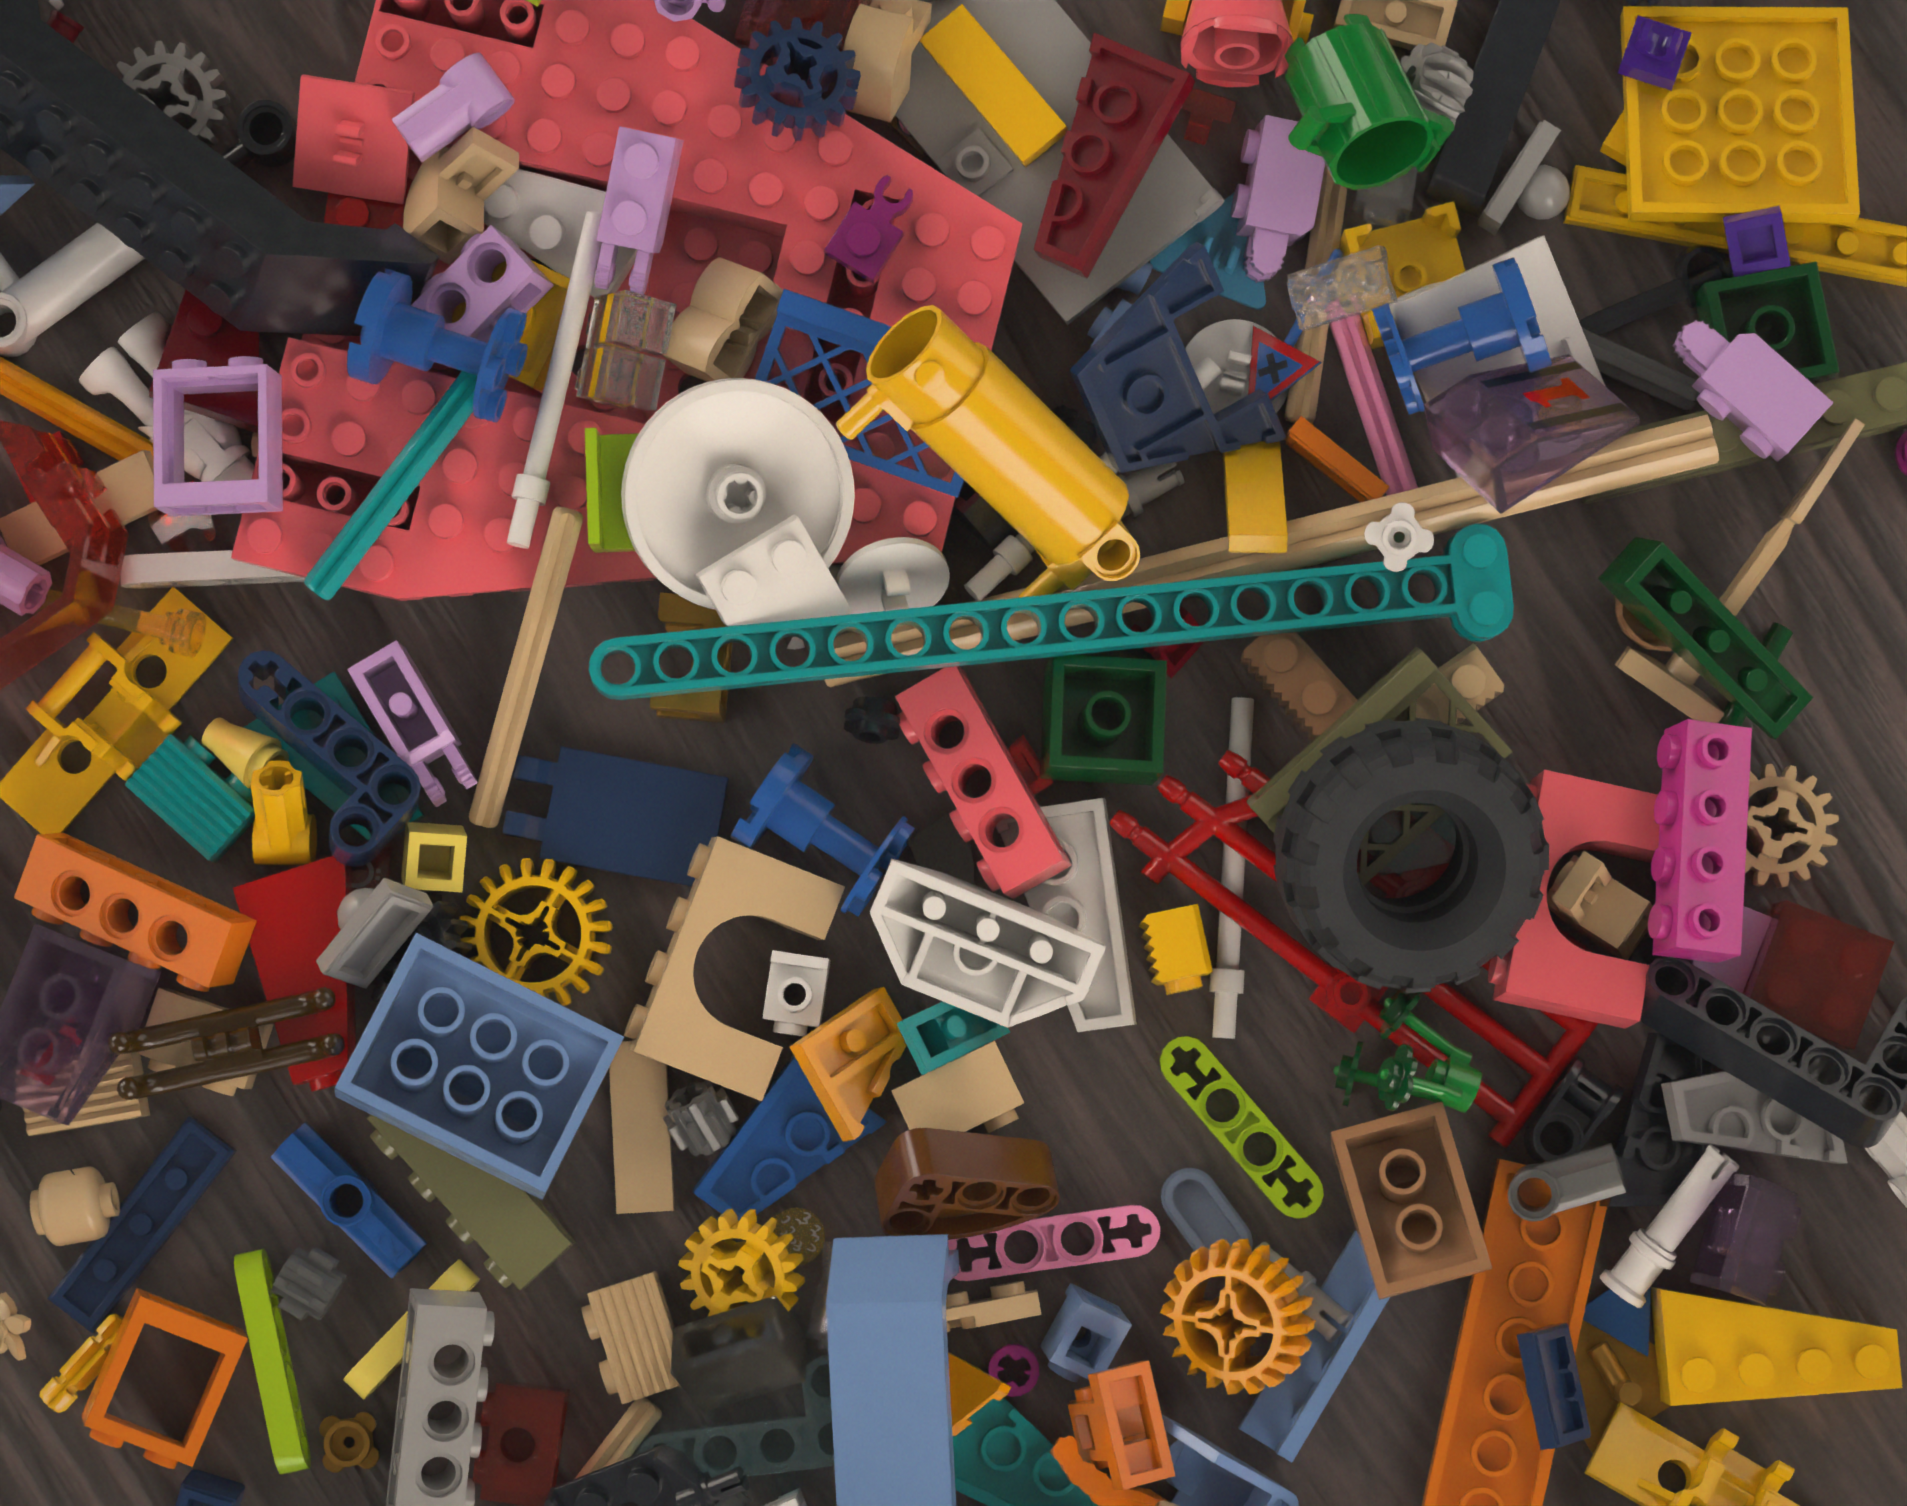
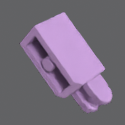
M1265 115L1255 130L1248 129L1241 151V162L1249 164L1245 185L1237 184L1231 206V217L1239 218L1236 235L1247 237L1244 253L1246 261L1243 263V271L1246 272L1245 277L1248 276L1255 283L1265 280L1269 281L1277 273V270L1282 268L1281 265L1284 263L1282 258L1286 254L1287 246H1292L1314 228L1325 169V162L1321 156L1306 150H1299L1289 142L1288 136L1298 121Z
M619 126L596 240L602 242L596 269L595 287L608 290L613 282L619 246L637 249L634 268L631 270L629 278L630 295L643 297L648 283L654 253H660L664 241L684 140Z
M1695 320L1687 326L1684 325L1682 327L1683 331L1676 334L1677 338L1672 347L1675 348L1674 353L1678 354V358H1683V363L1699 376L1692 385L1700 393L1697 401L1716 419L1722 421L1727 417L1742 430L1743 433L1740 435V439L1759 457L1766 459L1770 455L1778 462L1789 453L1834 403L1757 334H1738L1730 343L1714 328L1709 329V324L1706 325L1703 321L1697 322Z
M396 640L347 669L395 753L418 775L422 787L435 807L440 806L447 800L443 786L438 778L434 777L427 764L444 754L452 765V772L460 784L469 789L478 783L458 748L462 744L407 649Z

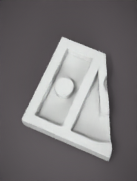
M792 515L695 574L722 622L728 627L850 615L853 613L804 525L796 515Z

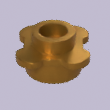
M360 1412L354 1418L341 1420L331 1415L321 1422L319 1432L324 1437V1451L326 1453L323 1456L322 1462L328 1471L338 1473L344 1467L359 1465L363 1469H370L377 1464L380 1453L373 1443L372 1432L376 1428V1420L371 1414ZM346 1437L354 1439L355 1444L352 1448L345 1446L344 1440Z

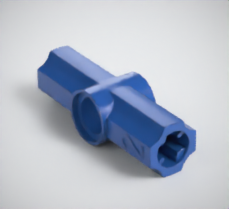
M305 1122L294 1131L271 1156L321 1208L326 1219L334 1225H338L391 1279L395 1278L428 1244L378 1193L373 1182L360 1175L308 1122ZM346 1184H352L359 1188L363 1196L362 1208L353 1217L341 1213L336 1204L337 1193Z

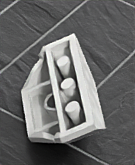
M891 859L870 910L872 920L879 932L901 985L1007 1028L1066 1005L1083 1001L1106 948V945L1040 911L949 874L896 859Z

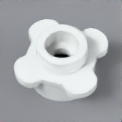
M1404 502L1395 504L1392 507L1391 514L1384 517L1380 522H1370L1364 532L1367 543L1376 545L1383 554L1384 566L1394 572L1404 570L1407 560L1418 552H1428L1434 544L1432 532L1428 529H1422L1414 518V508ZM1398 531L1403 532L1405 535V539L1400 543L1394 541L1393 538L1394 534Z

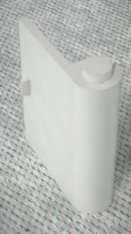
M1544 235L1536 237L1446 281L1420 287L1388 303L1401 340L1461 319L1458 307L1500 292L1492 265L1514 257L1537 315L1536 319L1541 332L1539 334L1544 336L1552 366L1575 361L1582 367V369L1487 388L1480 382L1529 371L1520 347L1478 362H1476L1472 351L1414 372L1458 478L1564 451L1574 446L1579 440L1590 438L1620 423L1615 412L1533 430L1526 424L1612 405ZM1568 377L1591 398L1582 400L1578 396L1571 395L1547 401L1552 407L1545 408L1537 402H1531L1522 393L1559 386L1562 384L1560 379Z

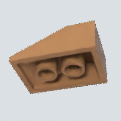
M1442 1101L1331 1132L1332 1151L1379 1300L1492 1269Z

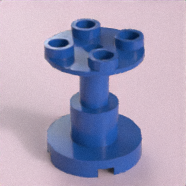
M1514 257L1492 265L1500 292L1458 307L1461 319L1401 340L1389 304L1385 303L1382 304L1383 306L1372 309L1409 415L1419 411H1426L1413 372L1473 351L1476 362L1520 347L1530 373L1552 366L1544 336L1539 334L1541 332L1536 319L1537 315Z
M386 268L385 273L379 271L370 282L354 323L362 326L361 345L353 342L349 343L347 355L349 376L369 384H378L386 376L393 362L426 372L436 362L476 375L477 380L473 397L474 416L497 423L503 413L507 399V391L504 388L509 375L518 377L526 360L528 346L519 342L526 324V313L513 308H507L498 319L488 342L447 330L445 329L444 316L411 306L412 280L409 275Z
M793 743L789 752H785L754 794L749 802L752 813L747 820L740 817L731 834V838L752 850L768 829H770L803 852L813 844L860 876L840 909L844 914L849 911L858 917L876 892V886L884 875L878 869L882 867L887 871L891 859L898 860L915 828L907 823L909 819L903 816L881 846L878 847L831 816L836 805L801 782L814 756Z

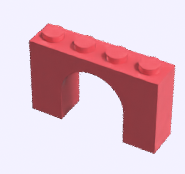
M1544 769L1531 780L1530 784L1526 783L1535 796L1543 815L1544 836L1549 843V870H1544L1540 891L1544 896L1534 919H1526L1516 934L1519 942L1502 959L1496 955L1490 961L1488 982L1495 984L1493 1000L1626 1029L1640 1022L1646 989V974L1649 965L1588 952L1568 941L1557 929L1551 918L1547 904V885L1551 872L1563 855L1575 851H1598L1651 863L1659 842V824L1656 823L1654 818V805L1658 794Z

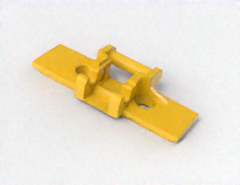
M174 586L117 650L93 631L86 639L90 645L38 703L32 700L25 708L47 729L0 781V798L41 834L63 833L115 773L124 781H127L141 767L142 763L149 758L150 754L163 743L165 738L173 734L182 724V721L171 712V709L234 638ZM156 656L161 658L167 669L164 681L157 687L144 688L136 677L137 666L147 657ZM106 660L110 661L117 668V672L109 681V684L112 686L109 693L84 720L77 718L69 726L63 724L56 718L58 714ZM81 741L83 746L91 752V762L84 771L71 774L62 766L61 754L68 744Z
M1622 1402L1618 1403L1584 1472L1640 1506H1800L1778 1493L1783 1483L1789 1481L1795 1471L1791 1466L1777 1460L1767 1469L1732 1450L1736 1446L1739 1436L1725 1428H1721L1709 1439L1705 1450ZM1663 1463H1674L1684 1471L1686 1485L1683 1490L1673 1493L1662 1488L1658 1480V1472Z

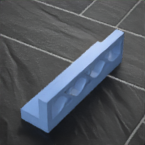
M1354 1231L1320 1288L1345 1310L1353 1313L1350 1324L1345 1328L1330 1315L1326 1314L1325 1319L1340 1330L1342 1334L1332 1343L1327 1342L1325 1337L1315 1329L1305 1334L1313 1343L1309 1351L1299 1356L1302 1360L1300 1367L1292 1374H1286L1285 1380L1276 1387L1269 1388L1266 1385L1257 1394L1238 1426L1240 1430L1270 1447L1278 1455L1291 1463L1390 1298L1381 1300L1378 1298L1357 1231Z

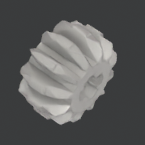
M1432 42L1426 46L1418 44L1413 48L1410 56L1401 58V66L1422 108L1437 115L1448 117L1455 127L1456 118L1460 113L1465 112V101L1472 94L1473 89L1469 85L1473 80L1474 71L1467 66L1466 60L1458 56L1459 53L1444 45L1440 47Z

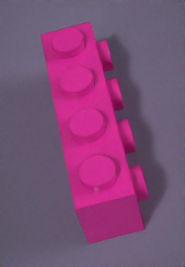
M1687 719L1665 729L1664 735L1660 739L1657 749V762L1659 767L1662 768V785L1654 805V818L1656 823L1659 824V842L1651 862V875L1653 880L1656 881V899L1648 919V932L1650 937L1653 938V955L1719 963L1741 956L1752 728Z

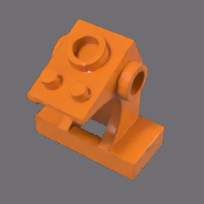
M1138 1361L1088 1374L1090 1385L1075 1389L1076 1400H1072L1067 1404L1075 1439L1077 1440L1078 1453L1083 1461H1090L1098 1470L1109 1468L1114 1490H1126L1176 1476L1150 1362Z

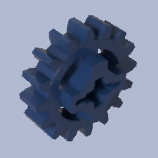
M799 17L793 18L791 28L788 30H783L776 20L771 21L768 37L754 31L751 34L749 48H741L737 64L740 68L736 69L734 87L742 89L739 105L741 108L755 106L752 118L753 124L759 125L767 119L773 122L772 136L778 137L784 127L792 129L795 141H801L804 129L811 128L814 134L821 138L825 135L827 120L831 124L840 127L844 122L846 110H853L858 93L855 90L858 89L861 77L860 71L852 69L856 54L854 50L839 51L843 38L840 33H836L828 39L823 37L822 22L817 21L809 31L802 28ZM772 58L773 65L766 67L765 75L760 76L762 66L767 60ZM834 82L835 88L833 92L823 101L821 97L822 92L828 91L829 83Z

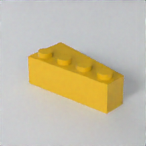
M1651 1287V1308L1660 1402L1667 1405L1678 1406L1903 1388L1896 1329Z

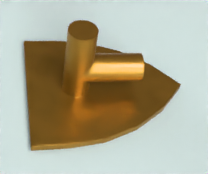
M1582 1321L1575 1359L1591 1431V1437L1584 1439L1593 1454L1618 1403L1622 1402L1649 1419L1669 1408L1670 1405L1660 1402L1656 1347L1653 1343L1649 1341L1647 1357L1586 1321Z

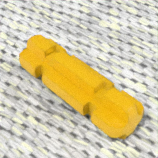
M116 1313L109 1315L96 1329L98 1335L96 1337L94 1335L90 1336L59 1370L61 1375L59 1377L55 1376V1378L52 1377L41 1389L39 1396L49 1408L57 1413L66 1411L79 1397L76 1392L78 1390H85L99 1375L123 1320L122 1316Z

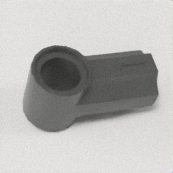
M1612 1143L1542 1164H1528L1520 1168L1510 1183L1508 1201L1513 1212L1522 1219L1542 1221L1554 1213L1623 1194L1627 1190ZM1528 1178L1542 1179L1549 1185L1552 1197L1543 1206H1530L1519 1195V1185Z

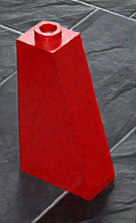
M334 856L233 887L240 913L257 920L249 944L267 1001L317 990L321 987L331 989L336 996L334 1006L327 1011L274 1023L281 1045L329 1033H337L344 1038L345 1048L341 1054L331 1058L288 1067L293 1085L309 1083L311 1092L335 1086L356 1048L355 985L322 974L316 962L341 931L338 925L337 910L343 898L354 891L351 884L354 883L353 867L340 863Z

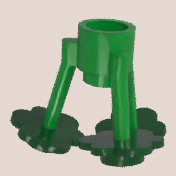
M1398 990L1391 998H1387L1384 1001V1007L1379 1014V1017L1384 1020L1380 1028L1381 1033L1379 1037L1385 1040L1404 1022L1445 1054L1447 1059L1442 1061L1436 1058L1430 1065L1425 1079L1414 1076L1418 1063L1415 1058H1412L1413 1049L1409 1045L1402 1044L1396 1051L1395 1056L1387 1058L1381 1065L1378 1074L1357 1069L1363 1047V1042L1358 1041L1354 1057L1342 1055L1340 1066L1337 1065L1333 1069L1334 1075L1337 1076L1335 1088L1346 1090L1343 1106L1348 1107L1355 1081L1378 1087L1379 1099L1385 1101L1387 1110L1395 1111L1399 1103H1405L1410 1096H1415L1434 1103L1442 1101L1444 1107L1448 1106L1462 1113H1465L1470 1108L1476 1097L1482 1079V1072L1469 1066L1472 1053L1454 1046L1410 1012L1420 1000L1421 992L1408 993L1406 995L1401 990Z

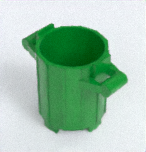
M1346 14L1344 20L1347 25L1336 26V28L1312 38L1306 45L1303 39L1298 37L1285 54L1289 65L1287 74H1285V80L1302 114V118L1288 136L1291 145L1299 150H1306L1321 156L1334 183L1351 188L1352 190L1380 187L1402 175L1404 176L1413 167H1416L1418 172H1423L1454 131L1455 127L1448 117L1437 115L1422 108L1384 30L1373 26L1368 16Z

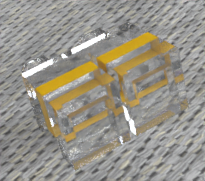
M628 290L596 296L592 313L588 317L585 332L588 336L582 367L578 369L575 384V389L577 390L576 397L623 410H628V406L642 410L656 411L666 360L639 352L642 351L656 356L667 355L677 304Z

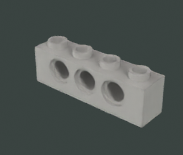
M410 1288L386 1506H474L475 1481L474 1478H468L470 1457H479L482 1440L481 1424L474 1422L477 1402H485L488 1390L487 1367H481L483 1346L492 1345L495 1327L494 1312L487 1311V1306L479 1292ZM452 1344L462 1347L460 1356L454 1362L446 1365L434 1362L436 1353L442 1347ZM451 1401L456 1404L454 1411L447 1418L442 1420L428 1418L429 1410L436 1403ZM434 1457L449 1459V1463L443 1472L432 1476L421 1473L424 1464Z

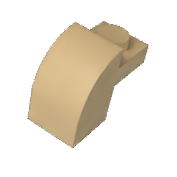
M872 0L869 6L859 4L851 21L843 51L854 50L856 57L852 69L860 71L861 77L858 89L855 90L858 92L853 110L846 111L891 122L910 90L911 54L931 22V3L920 0Z
M472 127L450 149L445 146L422 163L407 195L403 229L440 256L439 259L450 265L461 255L464 244L472 236L484 232V201L519 169V152Z
M1585 851L1580 857L1573 855L1571 860L1559 872L1553 886L1547 893L1548 909L1577 932L1619 959L1628 960L1648 931V919L1652 909L1650 901L1614 880L1604 863Z

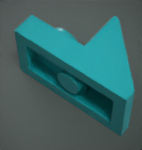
M943 1001L896 1023L921 1075L927 1074L1010 1033L1009 1028Z

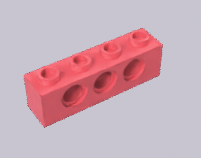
M961 667L942 668L895 696L903 710L896 715L900 718L899 726L912 745L920 741L930 759L922 764L923 769L939 794L947 790L957 808L949 813L950 818L966 843L974 839L984 857L976 862L977 867L992 892L1001 888L1003 894L1015 899L1072 866L967 674ZM961 721L964 726L962 741L953 748H942L939 741L942 728L949 722ZM977 770H988L992 780L988 792L978 798L969 797L966 791V783L969 776ZM1004 819H1015L1019 826L1017 839L1007 847H997L993 840V832L996 825Z

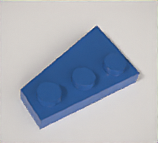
M793 1054L766 1090L763 1100L757 1102L737 1129L736 1135L731 1137L730 1143L722 1149L692 1192L721 1214L727 1209L732 1208L737 1215L738 1221L749 1209H754L757 1215L794 1189L796 1184L826 1163L829 1164L845 1153L847 1148L867 1134H872L886 1124L887 1121L868 1108L861 1121V1124L865 1126L861 1135L855 1140L843 1142Z

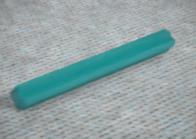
M464 371L459 374L305 577L304 584L319 597L329 600L335 595L473 413L476 375Z

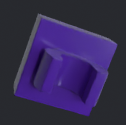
M1638 15L1618 74L1672 91L1692 33Z
M1780 206L1722 217L1734 277L1791 266Z

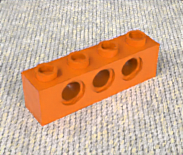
M66 833L37 834L14 896L15 899L32 906L31 914L36 918L57 925H63L64 922L81 929L79 936L82 939L104 947H112L115 944L129 951L127 958L130 961L150 969H160L161 966L178 973L176 978L178 983L201 992H208L210 987L234 984L257 920ZM83 881L88 884L90 890V898L87 904L83 902L80 895V887ZM132 902L137 907L139 915L135 927L131 924L128 917V909ZM180 924L187 933V944L184 950L179 946L176 938L177 929Z

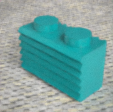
M170 734L150 754L149 758L142 763L141 767L134 772L133 776L126 781L125 786L208 861L217 863L254 822V805L251 803L253 801L252 791L233 773L225 779L213 769L210 764L216 756L195 737L190 735L185 741H182L179 737Z

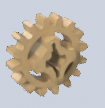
M1766 764L1761 768L1760 780L1750 771L1749 798L1759 790L1772 788V792L1768 795L1765 805L1759 808L1755 806L1748 807L1747 834L1754 845V849L1751 854L1746 848L1745 873L1749 870L1754 871L1753 885L1758 887L1766 883L1769 875H1773L1777 888L1787 887L1790 879L1789 872H1792L1794 877L1800 882L1808 880L1811 877L1807 864L1810 863L1817 867L1825 866L1828 861L1819 851L1820 848L1835 846L1838 839L1826 833V826L1838 822L1839 816L1824 814L1822 808L1832 799L1831 794L1826 793L1815 796L1812 790L1815 787L1817 778L1813 775L1801 782L1796 781V766L1790 765L1786 767L1781 776L1777 777L1773 764ZM1797 799L1806 807L1811 823L1804 821L1796 807ZM1778 813V823L1785 826L1786 830L1793 831V833H1784L1771 839V829L1768 826H1764L1763 822L1757 820L1766 819ZM1791 844L1805 846L1803 852L1794 860L1784 864H1777L1778 859L1782 857L1784 848Z

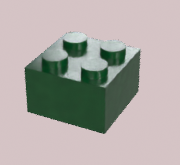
M1817 261L1706 282L1694 294L1697 302L1696 308L1699 322L1703 321L1704 324H1709V329L1714 328L1728 342L1731 343L1738 334L1755 333L1812 384L1829 381L1840 373Z
M1087 655L1051 657L1044 667L1040 779L1152 786L1163 774L1167 661Z

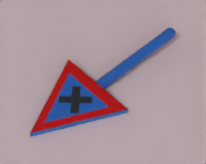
M1333 250L1327 263L1341 259L1343 257L1342 250ZM1339 262L1324 266L1284 342L1253 326L1248 395L1261 389L1269 395L1272 402L1322 363L1294 348Z

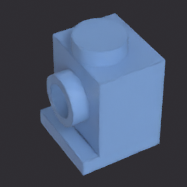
M1070 1283L1065 1291L1067 1298L1040 1347L1049 1359L1047 1366L1052 1371L1067 1380L1078 1382L1080 1376L1089 1380L1088 1374L1108 1369L1132 1324L1119 1306ZM1081 1326L1087 1328L1083 1338L1074 1340Z

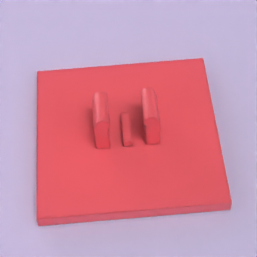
M301 75L292 187L404 204L410 147L394 125L392 118L414 104L415 92Z

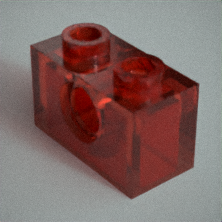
M501 1380L496 1383L495 1393L487 1392L486 1400L483 1402L481 1426L490 1427L487 1450L480 1449L479 1457L475 1458L473 1481L475 1484L482 1485L480 1499L525 1506H545V1500L550 1489L557 1486L570 1389ZM511 1428H524L533 1436L535 1447L530 1457L516 1458L506 1449L505 1437Z

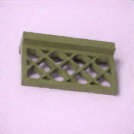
M1416 647L1246 802L1275 833L1278 815H1283L1290 798L1289 788L1301 770L1308 771L1323 755L1320 752L1321 749L1340 736L1345 739L1363 731V729H1366L1365 724L1386 719L1394 720L1407 707V721H1415L1416 700L1434 683L1449 699L1448 724L1446 725L1467 732L1480 733L1504 759L1513 751L1437 669V666L1428 656ZM1457 709L1472 725L1456 724ZM1410 803L1392 809L1402 811L1401 834L1391 843L1368 842L1369 830L1367 831L1360 845L1359 872L1357 873L1362 884L1365 885L1446 811L1435 804ZM1410 811L1424 812L1410 825ZM1368 850H1382L1367 863Z

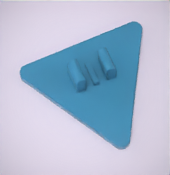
M1234 193L1227 197L1215 212L1201 223L1198 222L1150 260L1153 270L1164 273L1190 245L1198 242L1206 247L1224 289V292L1218 295L1255 310H1261L1266 304L1263 281L1255 283L1248 276L1245 277L1246 272L1243 271V263L1246 261L1244 253L1247 237L1236 235L1239 218L1231 217Z

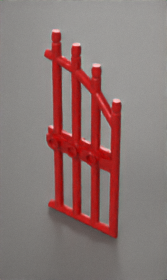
M1227 750L1218 761V764L1225 773L1233 779H1239L1241 785L1253 794L1271 779L1255 766L1250 767L1247 764L1248 761L1239 754ZM1166 774L1156 788L1164 798L1172 804L1177 803L1180 806V810L1195 820L1194 823L1169 843L1148 827L1140 826L1138 820L1132 815L1118 809L1109 821L1111 827L1124 839L1129 838L1132 841V845L1151 858L1140 871L1142 875L1154 884L1159 885L1171 873L1315 982L1318 986L1308 1000L1353 1034L1364 1020L1381 1033L1380 1028L1384 1020L1379 1017V1014L1384 1006L1378 1001L1389 987L1382 986L1381 989L1363 984L1340 969L1331 967L1187 858L1189 854L1215 835L1277 882L1273 865H1276V853L1238 825V823L1258 817L1246 802L1252 795L1214 807L1194 791H1188L1186 785L1180 780ZM1390 810L1380 817L1382 821L1401 834L1402 811ZM1410 814V825L1417 819L1412 814ZM1428 827L1412 842L1419 850L1400 876L1385 866L1369 882L1386 894L1383 898H1403L1420 893L1434 884L1445 872L1452 859L1455 847ZM1359 849L1358 858H1357V873L1359 872V853H1360V849ZM1367 852V863H1369L1374 856ZM1554 923L1568 941L1585 951L1594 953ZM1491 959L1481 967L1488 971ZM1449 984L1435 985V988H1431V992H1422L1531 1075V1078L1512 1103L1483 1081H1481L1473 1101L1474 1104L1498 1121L1488 1136L1505 1149H1507L1599 1024L1541 1011L1565 1030L1548 1055L1544 1057ZM1404 1022L1395 1032H1392L1387 1037L1399 1047L1402 1044L1411 1046L1413 1058L1428 1069L1436 1058L1442 1061L1447 1059L1445 1054Z

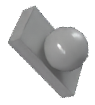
M1546 120L1543 123L1539 122L1478 219V222H1480L1478 226L1495 236L1516 202L1527 216L1539 220L1553 218L1566 208L1570 198V186L1566 177L1558 168L1540 165L1561 131L1559 128Z
M383 878L375 889H355L346 895L337 910L338 925L341 931L316 960L322 974L366 989L434 907L428 894Z

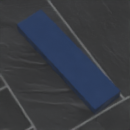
M189 1116L120 1204L119 1216L110 1217V1227L105 1237L92 1240L47 1299L88 1331L96 1333V1329L116 1308L237 1150L195 1117Z

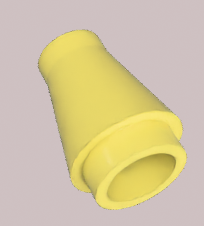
M223 718L214 719L207 726L202 736V745L213 752L250 789L254 770L263 768L269 761L289 760L288 753L282 749L281 742L278 739L231 724Z

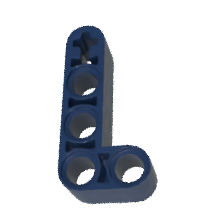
M265 650L251 653L244 658L239 666L238 694L241 703L349 796L347 801L336 811L331 819L329 832L330 850L336 860L346 866L359 867L368 864L415 814L421 786L418 775L406 762L283 657L272 651ZM256 676L262 681L268 679L269 676L274 677V691L266 685H263L258 690L254 689V677ZM279 697H281V698L284 700V703L282 704V707H281L280 710H279ZM307 709L317 712L323 721L315 729L302 730L296 727L291 719L297 712ZM352 746L362 750L366 759L359 766L351 768L341 765L335 759V754L343 747ZM397 783L406 788L409 792V798L401 804H388L380 798L378 791L385 784ZM356 824L365 827L370 832L371 838L366 844L355 847L344 843L339 834L346 826Z

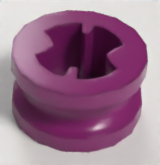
M1017 1343L1006 1344L998 1348L991 1356L988 1372L991 1376L999 1379L997 1371H1003L1004 1367L998 1365V1363L1004 1356L1009 1354L1015 1361L1022 1357L1026 1358L1030 1364V1369H1024V1374L1029 1375V1378L1021 1385H1018L1013 1379L1006 1382V1384L1011 1386L1007 1396H1022L1030 1392L1036 1385L1039 1377V1363L1035 1354L1026 1346Z

